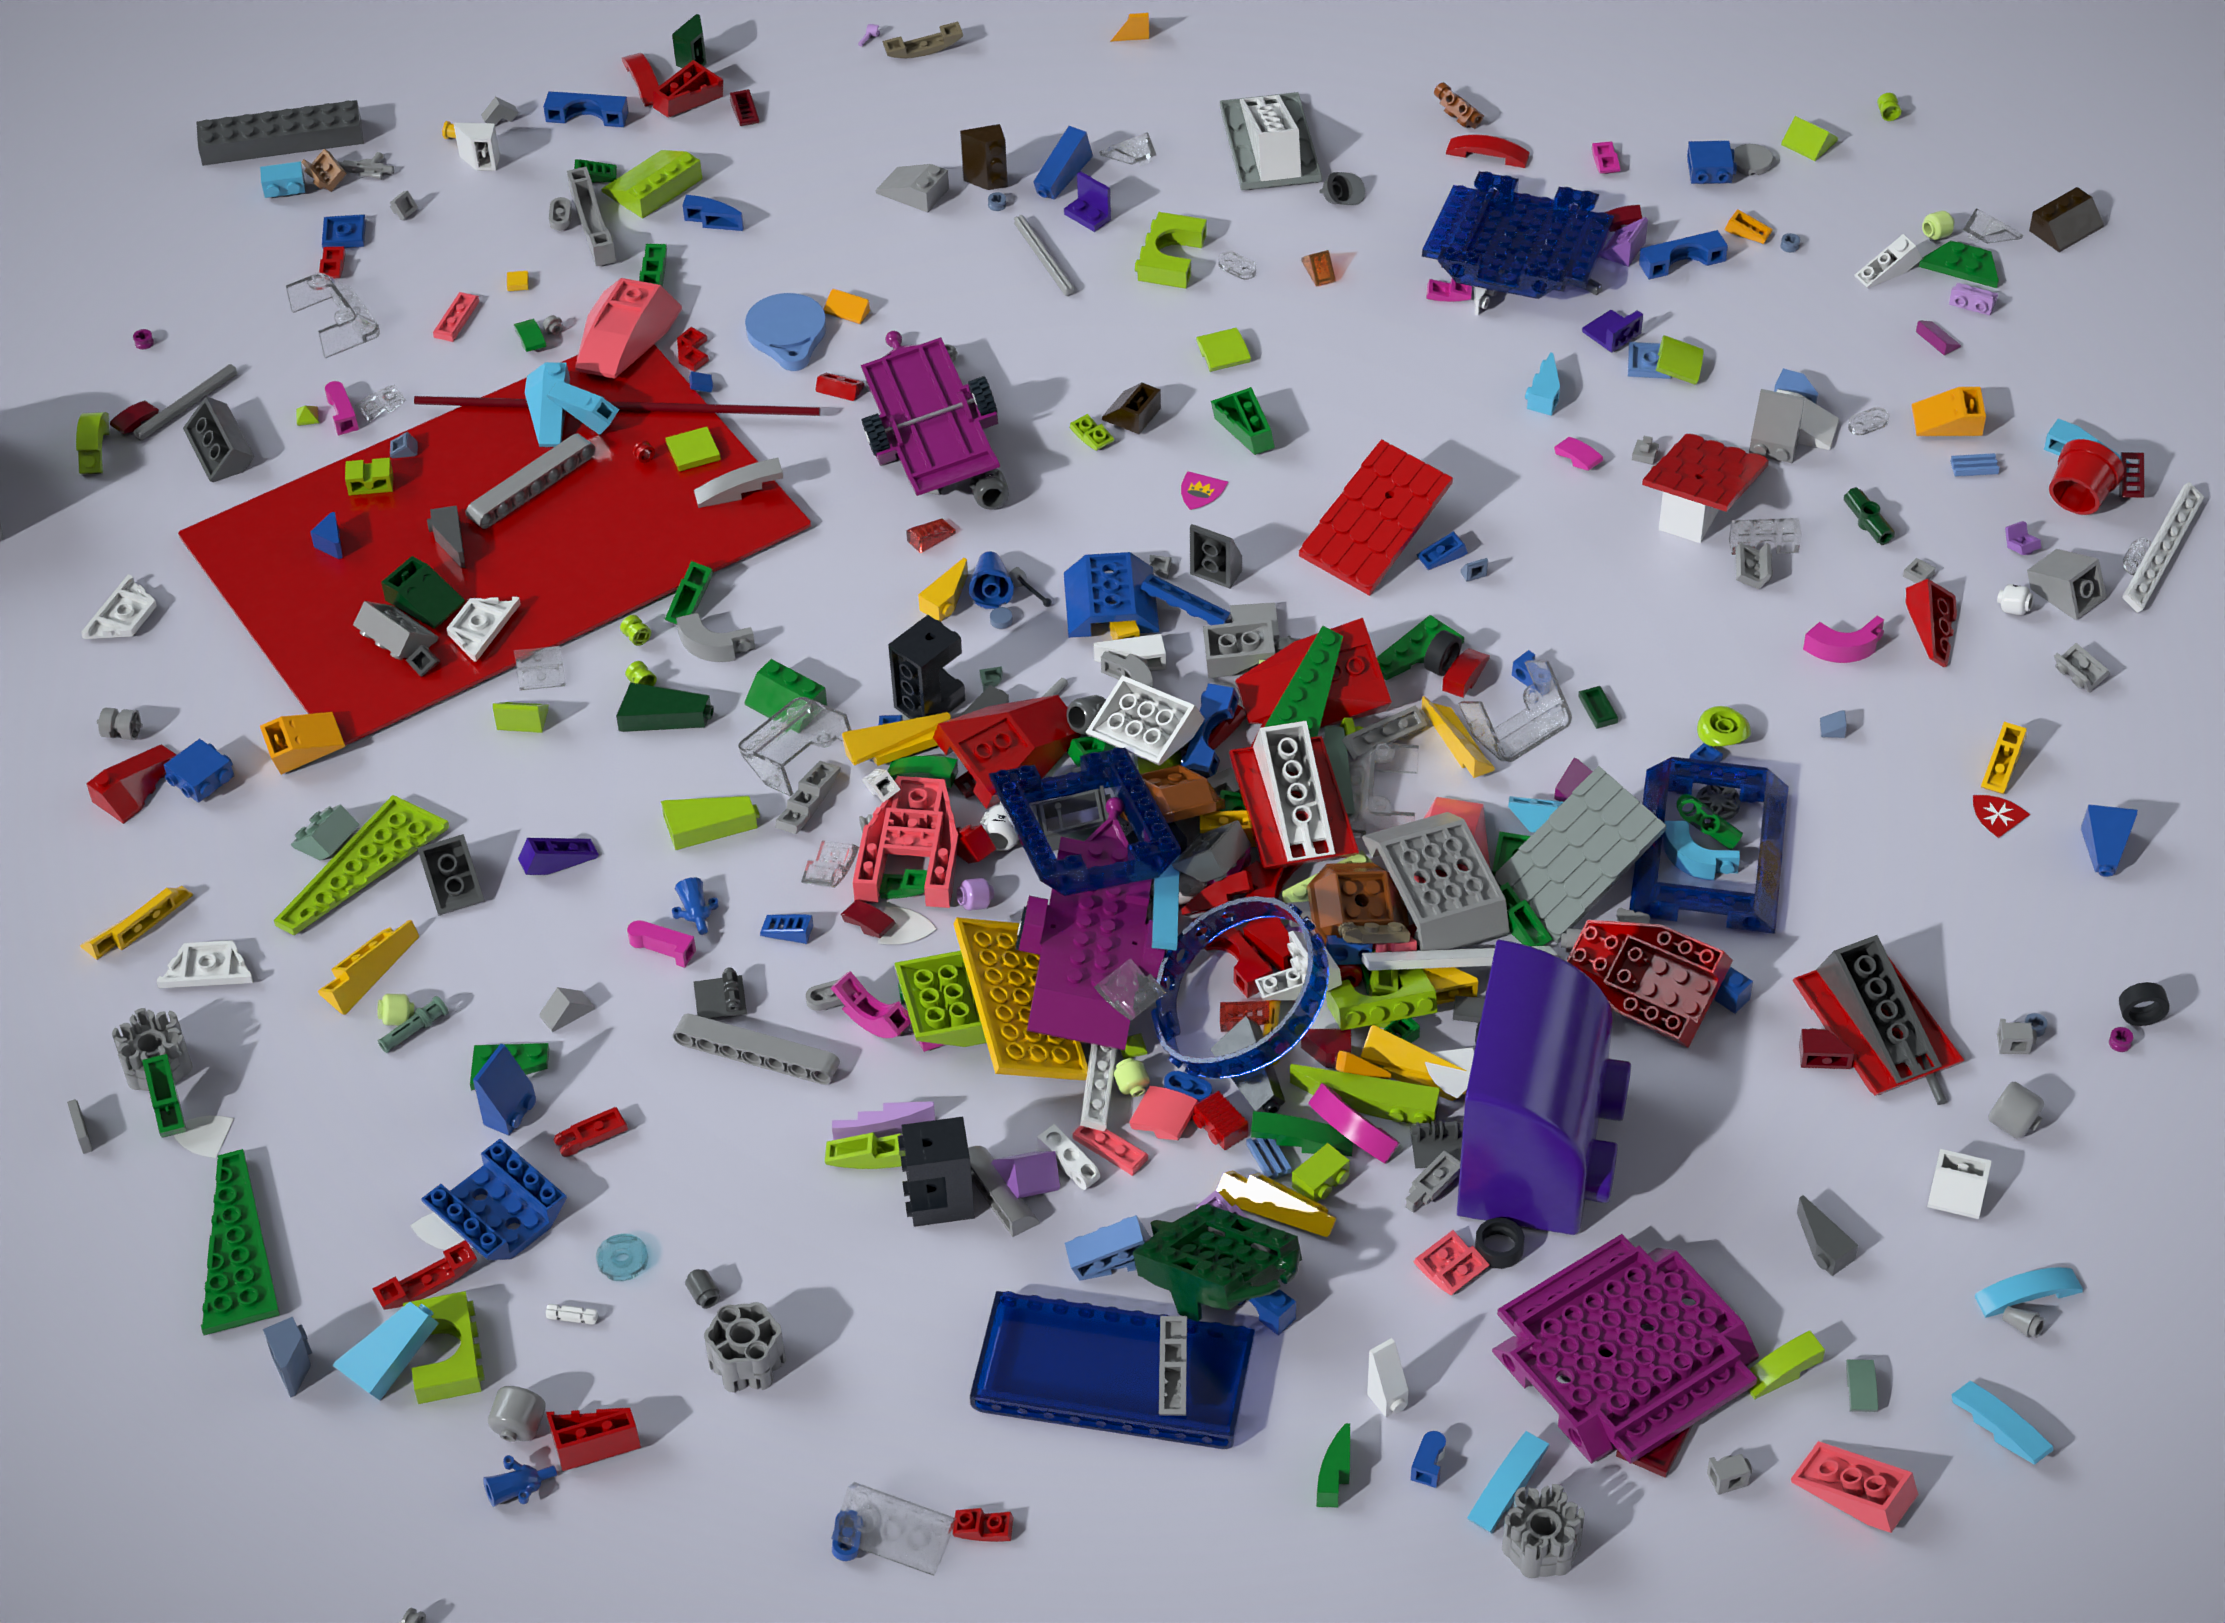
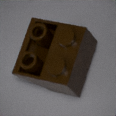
M1141 382L1123 391L1102 416V420L1140 434L1161 409V389Z

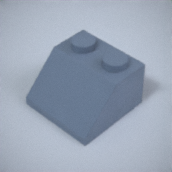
M293 1317L263 1329L272 1359L290 1398L298 1392L311 1366L308 1355L312 1354L303 1325L297 1326Z

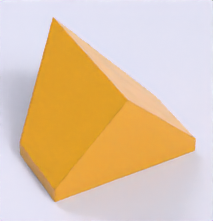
M1149 13L1129 14L1127 21L1111 41L1149 39Z

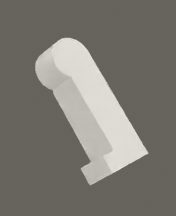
M877 768L862 779L873 796L877 795L883 803L901 790L887 770Z
M1055 1124L1037 1136V1151H1055L1057 1166L1071 1179L1073 1178L1078 1187L1085 1190L1100 1179L1099 1170L1094 1163Z

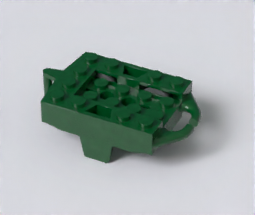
M1209 1204L1201 1205L1174 1222L1152 1221L1150 1224L1153 1236L1133 1252L1138 1276L1155 1286L1169 1290L1178 1314L1180 1316H1187L1188 1319L1196 1322L1202 1319L1201 1303L1213 1308L1230 1310L1243 1300L1249 1301L1250 1299L1263 1297L1280 1289L1278 1280L1280 1279L1284 1284L1290 1282L1296 1276L1299 1262L1302 1260L1298 1236Z

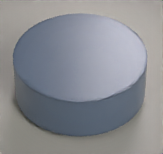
M998 607L990 613V623L997 629L1008 628L1013 622L1012 612L1008 608Z

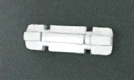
M548 1304L546 1309V1317L552 1320L561 1318V1321L577 1323L585 1321V1324H596L598 1318L596 1309L586 1308L585 1311L582 1307L562 1305L561 1308L558 1304Z

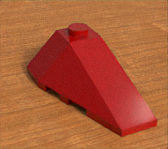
M1925 579L1906 588L1905 602L1929 659L1942 667H1946L1951 649L1949 637L1953 636L1954 633L1951 625L1953 621H1956L1957 617L1956 596L1930 579Z
M160 744L104 769L86 783L92 802L124 824L144 807V801L147 796L153 794L159 779L164 778L166 775L164 764L175 757L176 754Z

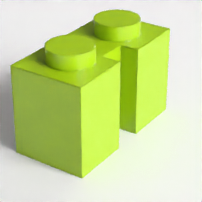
M390 458L372 459V463L365 464L364 460L346 461L345 481L348 494L393 492V470Z
M1327 1143L1292 1172V1188L1315 1202L1325 1199L1331 1193L1332 1186L1341 1185L1349 1178L1350 1160Z

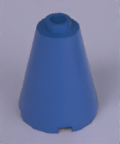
M988 551L979 557L969 583V595L978 606L985 609H995L1005 602L1007 604L1011 600L1014 585L1000 556L995 552Z

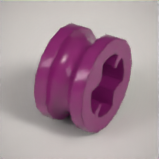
M140 329L133 334L136 348L144 350L153 346L154 340L151 331Z
M2125 1027L2114 1028L2110 1034V1047L2118 1052L2128 1051L2134 1038L2133 1033Z

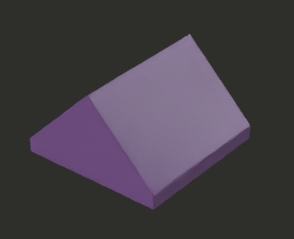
M1644 217L1616 230L1599 254L1601 258L1629 267L1639 253L1640 248L1646 243L1648 219Z
M1055 1151L1029 1152L992 1161L993 1166L1017 1199L1057 1191L1060 1188Z

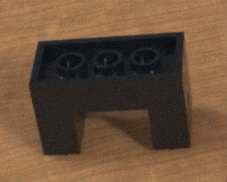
M926 615L888 644L894 708L909 719L946 712L950 713L966 701L963 682L952 677L943 668L962 654L961 637L957 632L951 631L941 621L934 619L930 615Z
M963 1116L901 1125L902 1135L898 1136L899 1151H905V1156H901L902 1172H906L907 1181H902L904 1197L909 1196L910 1199L909 1202H905L907 1217H912L913 1226L975 1219L970 1156Z

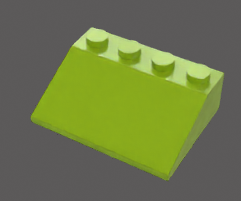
M660 150L603 187L601 191L643 219L703 179L701 162L686 151Z
M961 950L894 963L916 1041L960 1047L987 1043Z

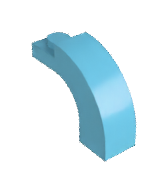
M1664 821V824H1666V830L1663 833L1664 850L1669 860L1679 870L1704 880H1714L1715 873H1738L1739 851L1705 849L1692 840L1689 832V822Z

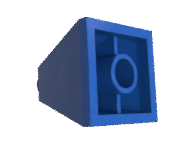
M2088 805L2081 824V831L2094 871L2099 873V875L2110 877L2115 874L2138 810Z

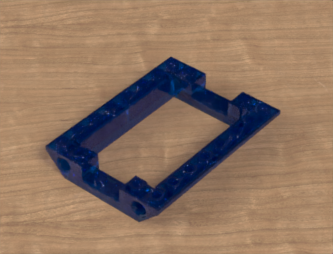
M1126 747L1080 756L1081 772H1070L1056 777L1041 779L1035 765H1024L1020 768L989 773V779L1039 880L1064 896L1158 878L1181 854L1180 845ZM1100 786H1103L1104 789L1111 788L1115 797L1123 801V812L1139 840L1137 843L1127 845L1128 861L1094 866L1087 869L1080 854L1068 855L1064 859L1057 860L1029 803L1100 789Z
M1670 757L1646 770L1642 804L1663 823L1665 821L1668 791L1682 795H1692L1693 783L1740 789L1739 800L1741 802H1763L1755 888L1753 894L1657 882L1662 834L1635 862L1629 910H1633L1635 913L1648 914L1650 919L1677 922L1679 910L1727 915L1726 928L1775 934L1789 786L1765 767Z

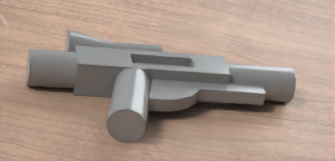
M377 152L372 159L338 162L344 170L359 173V176L382 180L383 173H394V166L380 163L384 157L380 152Z

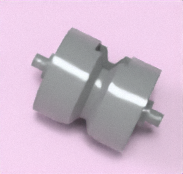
M105 707L102 709L99 719H97L100 736L106 738H117L121 735L122 739L136 740L140 728L143 727L140 713L137 710L123 709L119 713L116 708Z

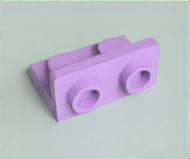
M1957 283L1951 290L1949 305L1990 315L1997 301L1998 293Z

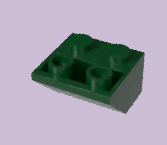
M696 14L672 34L676 66L684 68L693 60L702 66L707 64L701 18L699 14Z

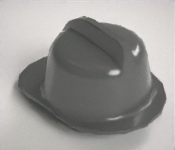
M1333 172L1328 176V179L1323 184V188L1319 192L1331 204L1356 205L1363 201L1365 187L1360 177L1356 174Z

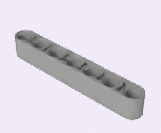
M580 434L570 436L469 504L466 509V516L483 529L490 527L588 461L595 453V445Z
M684 1014L673 1033V1039L682 1046L823 1085L831 1082L840 1064L839 1058L831 1052L693 1014Z

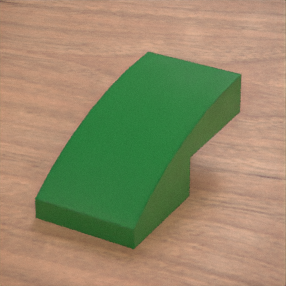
M534 318L514 324L515 332L520 337L522 347L526 352L547 347L542 332Z
M905 869L904 875L884 874L879 892L881 899L907 898L925 893L924 886L927 870Z

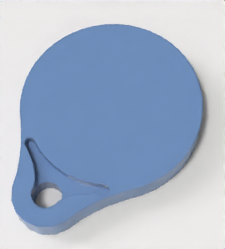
M781 293L763 298L750 308L745 319L747 338L752 346L773 358L782 368L789 371H799L808 365L814 349L823 339L826 332L825 313L821 305L808 296L796 293Z

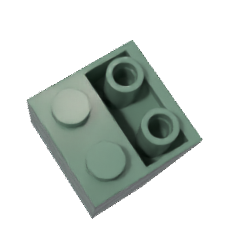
M341 804L333 808L328 806L322 812H316L309 819L311 823L307 828L305 826L302 827L294 835L296 839L291 843V846L313 858L323 860L330 857L360 824Z

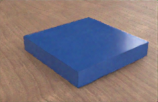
M365 214L324 217L322 248L364 247Z

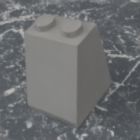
M2055 549L2027 570L2031 590L2073 619H2079L2106 599L2100 563L2097 558Z

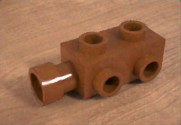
M1442 82L1436 86L1434 95L1441 100L1440 104L1445 107L1444 112L1453 118L1456 116L1458 118L1457 122L1466 128L1469 125L1476 129L1478 124L1482 122L1484 115L1462 97L1451 91V87L1446 83Z

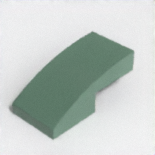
M1847 1359L1846 1370L1850 1411L1877 1412L1878 1395L1874 1360Z

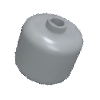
M2011 1082L1990 1111L1988 1119L2011 1136L2022 1138L2029 1129L2035 1131L2043 1119L2039 1114L2044 1107V1101L2021 1084Z
M504 1386L497 1392L488 1417V1425L506 1441H529L537 1434L546 1403L541 1396L533 1391L518 1386Z

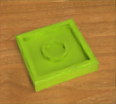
M708 427L666 438V444L678 471L721 460Z

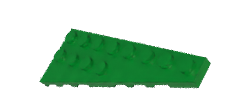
M1325 626L1321 627L1265 727L1307 721L1310 738L1318 736L1343 639L1342 635Z
M243 1149L218 1155L216 1192L213 1199L214 1211L211 1219L212 1231L209 1238L207 1281L204 1288L205 1301L202 1308L203 1321L201 1330L203 1336L280 1315Z

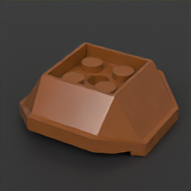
M1176 765L1135 775L1130 787H1127L1123 796L1124 811L1119 817L1141 829H1146L1225 809V800L1217 795L1205 777L1182 765Z
M1375 863L1326 864L1307 886L1313 932L1325 944L1327 935H1336L1337 938H1342L1338 932V926L1345 922H1353L1356 926H1364L1365 923L1388 925L1390 922L1401 923L1406 929L1409 926L1407 907L1390 873ZM1355 901L1360 902L1363 907L1358 906Z

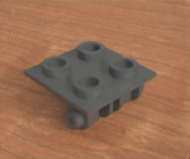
M726 968L722 973V978L693 981L697 1016L717 1019L747 1014L742 975L737 976V972L733 968Z
M1454 1120L1442 1124V1121H1439L1438 1124H1435L1434 1121H1431V1125L1416 1122V1125H1411L1410 1133L1415 1169L1427 1168L1443 1151L1448 1152L1461 1161L1462 1122Z

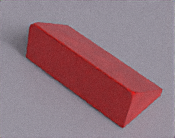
M826 372L817 377L815 390L818 393L854 401L863 389L864 383L863 381Z

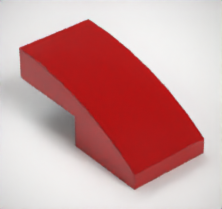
M344 246L323 247L319 279L341 277L346 252Z

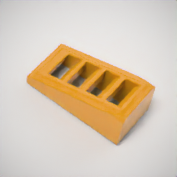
M1739 209L1736 210L1724 229L1731 234L1762 244L1765 243L1773 231L1770 227Z
M1338 1052L1335 1070L1391 1079V1073L1350 1052Z

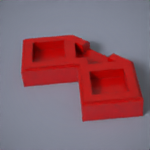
M690 327L677 337L679 364L696 372L709 361L708 355L698 350L707 341L706 334Z

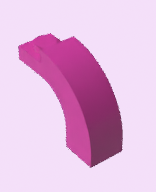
M1876 616L1862 629L1851 633L1835 631L1819 622L1805 634L1803 650L1817 658L1830 662L1850 663L1863 660L1875 653L1877 642L1884 634V619Z
M851 971L843 975L831 987V990L845 1005L842 1010L855 1023L876 1036L894 1038L911 1024L908 1012L899 1001L893 1004H885L878 1001L863 987Z

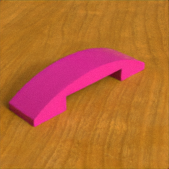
M1321 1083L1308 1102L1332 1127L1383 1163H1387L1400 1144L1399 1141L1382 1128H1377L1345 1103L1339 1094L1324 1083Z

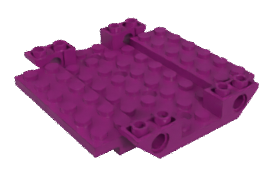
M1620 1234L1498 1308L1497 1311L1500 1319L1516 1336H1512L1492 1349L1493 1354L1524 1389L1532 1384L1559 1414L1558 1427L1591 1464L1613 1451L1611 1443L1631 1464L1757 1383V1377L1746 1366L1759 1359V1354L1741 1318L1676 1250L1656 1248L1647 1254L1640 1245L1634 1247L1623 1234ZM1686 1298L1693 1299L1696 1304L1689 1306L1684 1304L1682 1300ZM1643 1324L1652 1325L1655 1329L1652 1331H1645L1641 1328V1326ZM1601 1350H1609L1613 1355L1603 1357L1599 1352ZM1559 1376H1567L1571 1381L1564 1384L1560 1383L1557 1378Z

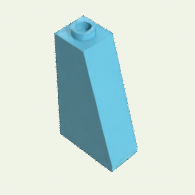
M409 1302L335 1361L333 1366L368 1393L381 1400L439 1324L431 1317L434 1312L422 1303L417 1307Z

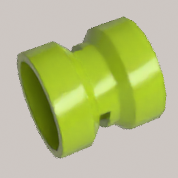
M1885 93L1878 98L1877 104L1885 121L1896 120L1901 115V108L1894 93Z
M629 615L620 625V631L629 637V640L636 646L645 644L651 637V629L646 624H643L637 615Z
M635 661L626 669L625 676L631 683L650 686L656 684V676L648 670V667L642 661Z

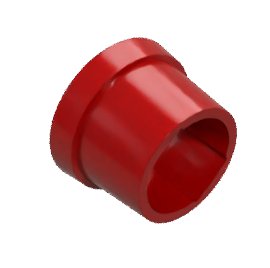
M2086 439L2069 441L2063 446L2059 455L2058 467L2049 485V493L2053 500L2067 511L2079 515L2092 514L2098 510L2109 492L2113 491L2121 482L2125 472L2124 466L2113 451L2100 443Z

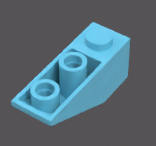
M1550 352L1548 358L1542 361L1539 374H1535L1532 387L1527 388L1525 399L1528 400L1527 409L1552 416L1559 403L1560 383L1554 354Z
M557 380L547 395L549 399L599 435L610 425L619 411L618 408L603 397Z

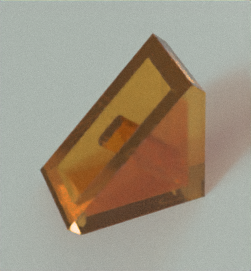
M1329 250L1301 258L1316 287L1336 282Z

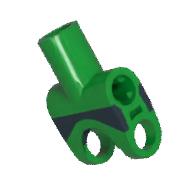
M1684 794L1678 798L1676 807L1680 816L1695 828L1710 835L1729 850H1732L1740 841L1743 832L1721 818L1713 809L1696 797ZM1686 803L1694 804L1690 811L1682 810ZM1705 819H1710L1711 822L1705 823Z

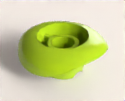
M1714 706L1704 711L1700 716L1697 733L1699 738L1709 746H1728L1746 740L1751 735V728L1748 720L1740 712L1727 706Z

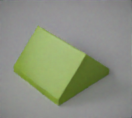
M1795 116L1781 145L1816 161L1838 141V137Z
M493 703L497 730L542 733L549 704Z

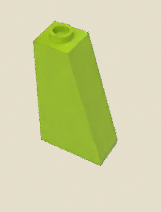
M749 796L661 801L663 818L675 850L757 829L756 819L760 818L758 807L756 804L752 805Z

